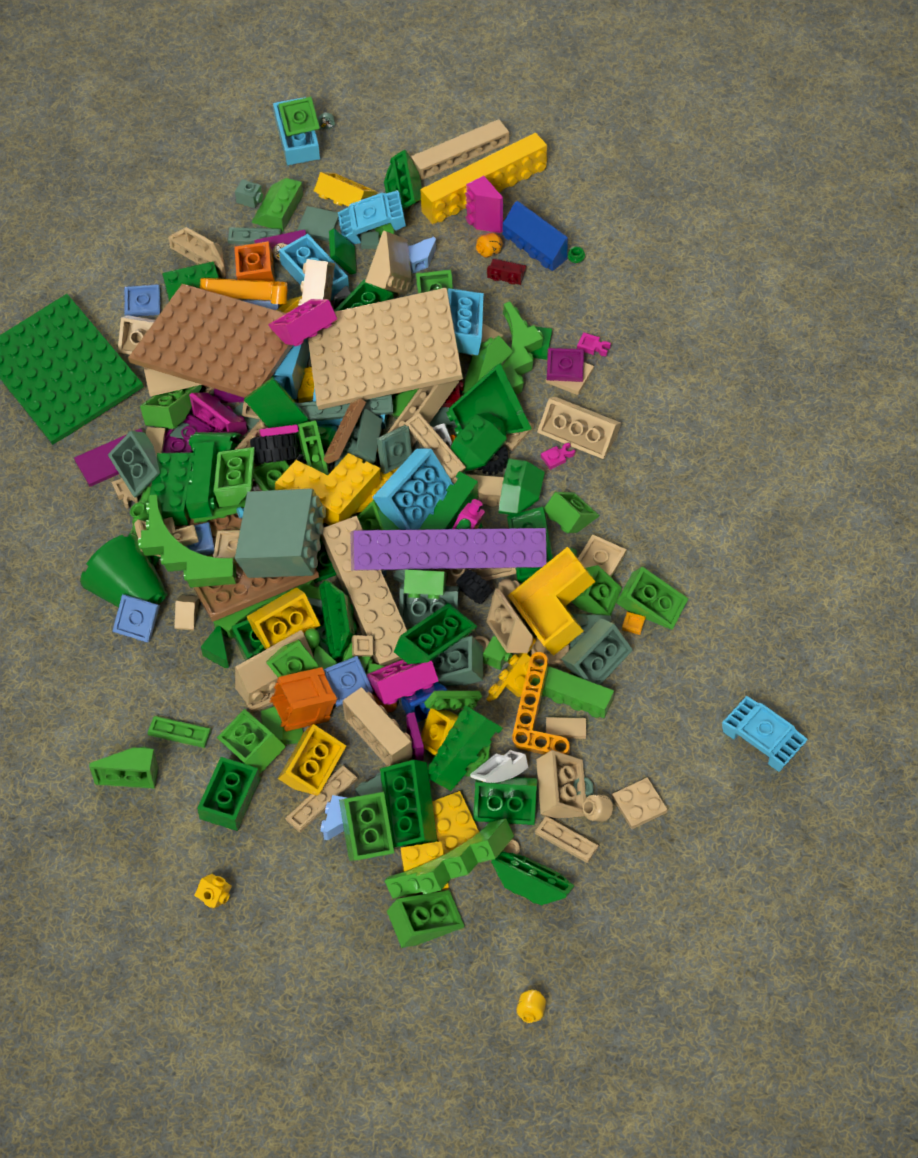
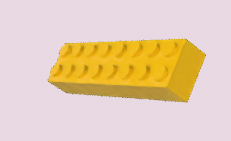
M537 133L531 134L422 188L421 212L433 225L465 209L467 204L465 195L466 184L482 176H485L500 193L503 189L509 186L512 187L517 182L523 179L526 180L537 172H542L547 168V144Z

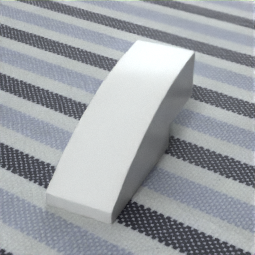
M509 750L504 755L496 753L473 771L470 776L471 778L488 783L511 779L528 768L526 754Z

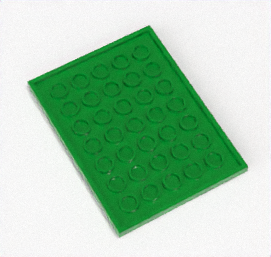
M68 294L60 297L0 335V380L52 445L144 387L139 378Z

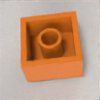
M269 241L234 247L237 279L275 281L273 252Z

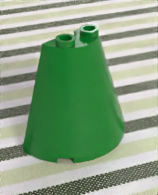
M501 363L494 366L448 408L449 411L446 412L450 422L454 421L457 427L454 430L457 436L476 414L487 412L503 421L506 434L532 429Z
M129 533L127 537L123 535L117 536L101 546L86 563L88 568L86 572L82 571L80 578L81 586L118 608L122 594L157 604L163 602L168 595L151 557L145 556L139 549L138 537L133 533Z

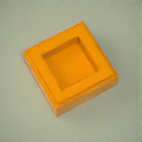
M627 612L622 630L641 635L646 616Z

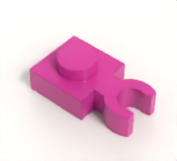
M584 332L577 345V349H584L585 353L594 355L596 351L601 356H607L608 350L604 348L609 350L611 348L610 342H600V337Z
M566 443L561 449L555 446L541 453V458L551 470L565 463V457H573L575 450L567 451L570 448V443Z

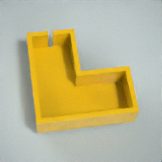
M350 453L341 460L329 475L296 460L275 482V490L313 489L316 495L319 496L322 505L326 508V517L323 518V522L333 525L349 519L380 484V468L369 462L363 463L362 459Z
M566 547L507 596L543 646L554 656L584 632L566 605L596 581L577 556Z

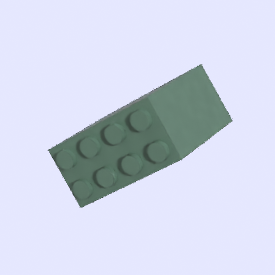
M313 489L247 492L235 560L248 578L314 576L315 568L318 565L317 553L321 547L320 535L323 534V518L326 517V508L322 505L319 496L316 495Z

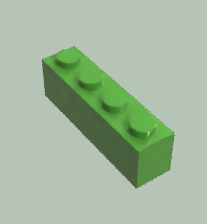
M548 666L542 697L551 698L558 704L570 705L576 711H586L592 717L605 719L614 698V690ZM533 678L531 685H538L540 680Z

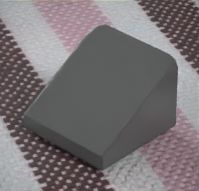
M345 286L333 297L335 309L351 294L348 286Z

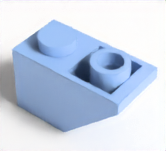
M435 237L408 246L412 274L429 267L436 251Z
M332 795L331 802H327L325 809L327 818L321 824L324 840H330L344 831L339 800L347 797Z

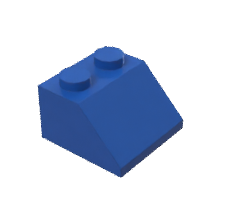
M433 683L434 685L428 689H419L412 696L401 697L402 708L406 715L414 712L417 723L427 719L430 709L426 708L424 702L434 691H447L440 683Z

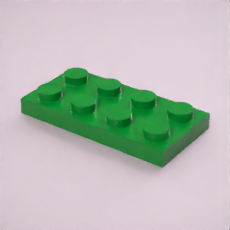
M544 507L524 511L517 516H507L509 529L546 528V564L553 559ZM516 568L518 582H525L541 568Z

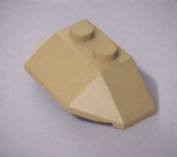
M187 227L168 237L171 249L197 264L214 261L218 276L223 279L226 277L222 247L219 244L208 240L205 236Z

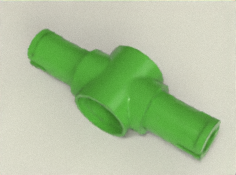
M151 487L143 490L140 501L130 509V515L133 517V527L130 533L136 534L134 523L138 519L145 522L149 520L146 512V503L149 501Z

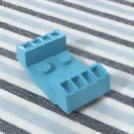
M399 191L387 194L380 193L352 203L348 208L338 212L341 234L352 244L361 243L360 233L391 223L396 231L406 226Z
M748 696L722 722L725 734L734 740L739 735L769 757L768 765L778 772L785 767L808 740L792 724L762 703H757Z

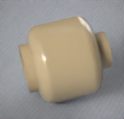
M589 795L582 807L585 817L591 821H607L613 812L611 799L604 795Z

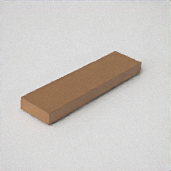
M362 398L349 404L323 458L327 464L340 458L366 403Z

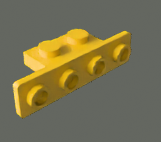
M533 638V643L530 646L529 651L536 642L535 638ZM517 653L509 659V666L498 676L499 681L488 690L489 695L486 698L488 702L497 699L505 687L517 697H521L530 656L527 655L528 653ZM536 661L534 662L535 666H540Z

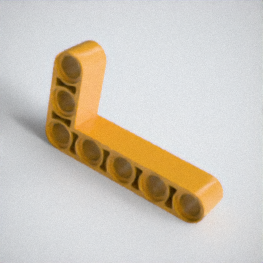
M200 278V289L234 299L271 300L272 304H287V282Z
M535 652L529 660L512 740L516 748L539 754H546L551 750L557 751L555 749L556 746L563 743L567 747L560 753L569 755L570 744L566 738L534 731L548 670L547 656L542 652ZM537 659L545 661L540 667L535 666L534 662ZM532 678L540 680V683L536 686L531 685L529 682ZM528 697L536 699L532 705L526 704L525 700ZM524 716L532 718L528 724H523L521 719ZM525 735L527 740L525 743H518L516 741L517 737ZM540 739L547 741V744L542 748L536 746V742Z

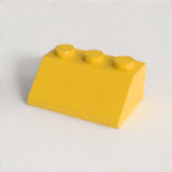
M320 172L314 188V192L318 193L320 198L326 200L330 198L334 204L339 206L344 204L348 207L350 204L374 196L378 192L341 175L329 172Z
M297 587L247 616L254 633L265 649L270 648L300 630L305 633L310 628L315 629L320 626L306 594Z
M313 724L304 731L278 779L294 790L318 796L346 745Z

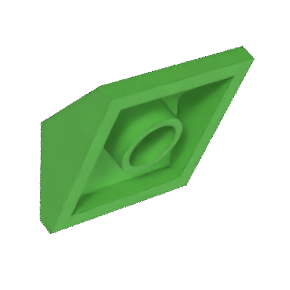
M311 97L278 104L287 137L320 130Z
M299 639L282 646L266 661L277 677L320 668Z
M275 706L261 711L262 725L271 731L284 745L299 742L303 735L302 728L285 731L284 727L280 726L282 721Z

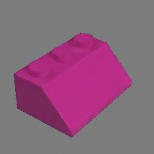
M485 176L466 184V220L468 224L473 225L477 230L496 233L503 232V197Z
M310 299L268 325L286 345L299 346L304 343V339L307 337H314L318 334L319 330L332 326V322L337 320V317L329 300Z
M207 392L191 393L189 395L194 416L213 427L215 432H237L242 436L248 432L246 420L242 416H237L229 406H224L216 396H211Z
M401 659L366 674L378 699L384 704H393L398 701V698L412 696L417 690L431 688L434 685L433 683L439 681L432 660L427 663L408 664Z

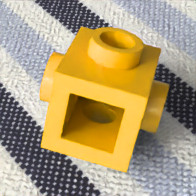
M211 873L201 878L194 896L202 900L206 906L216 908L226 904L229 900V892L232 886L224 878Z

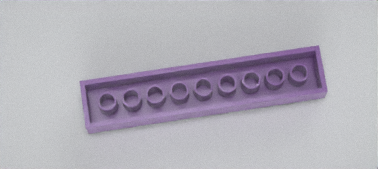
M546 528L357 530L350 532L351 571L542 568L546 564Z

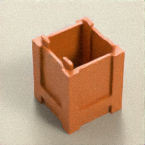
M320 667L278 677L277 683L274 686V689H276L269 702L273 703L282 721L280 726L284 727L285 731H291L329 721L337 697L328 683L323 668Z

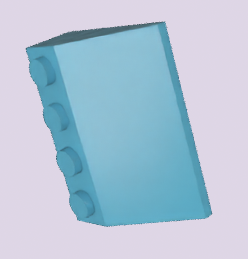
M416 449L372 498L381 512L400 530H418L430 513L434 514V509L439 499L444 500L448 486L454 484L432 449Z

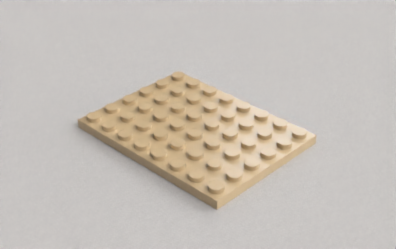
M447 288L336 311L337 320L332 322V326L321 329L316 336L308 338L318 410L352 403L361 398L367 400L463 379Z

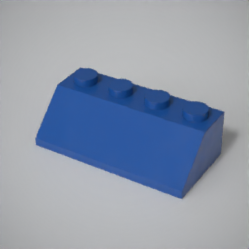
M516 201L503 222L504 238L514 242L519 249L526 251L531 258L537 259L543 267L554 271L567 260L568 237L523 204Z

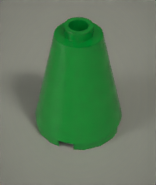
M195 432L194 435L190 436L189 446H191L192 450L193 443L214 441L217 453L230 451L240 444L242 440L239 437L242 435L237 432Z

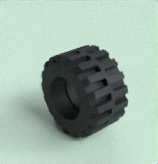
M295 433L258 436L250 439L251 447L255 448L254 463L279 462L299 457Z

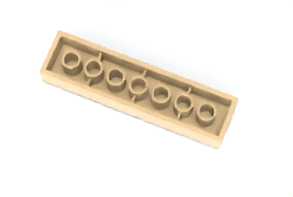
M357 516L324 527L321 540L343 591L350 598V604L354 608L353 614L363 636H373L372 657L375 664L387 666L401 659L394 653L399 636L405 633L407 629L381 570L351 571L350 532L363 530Z

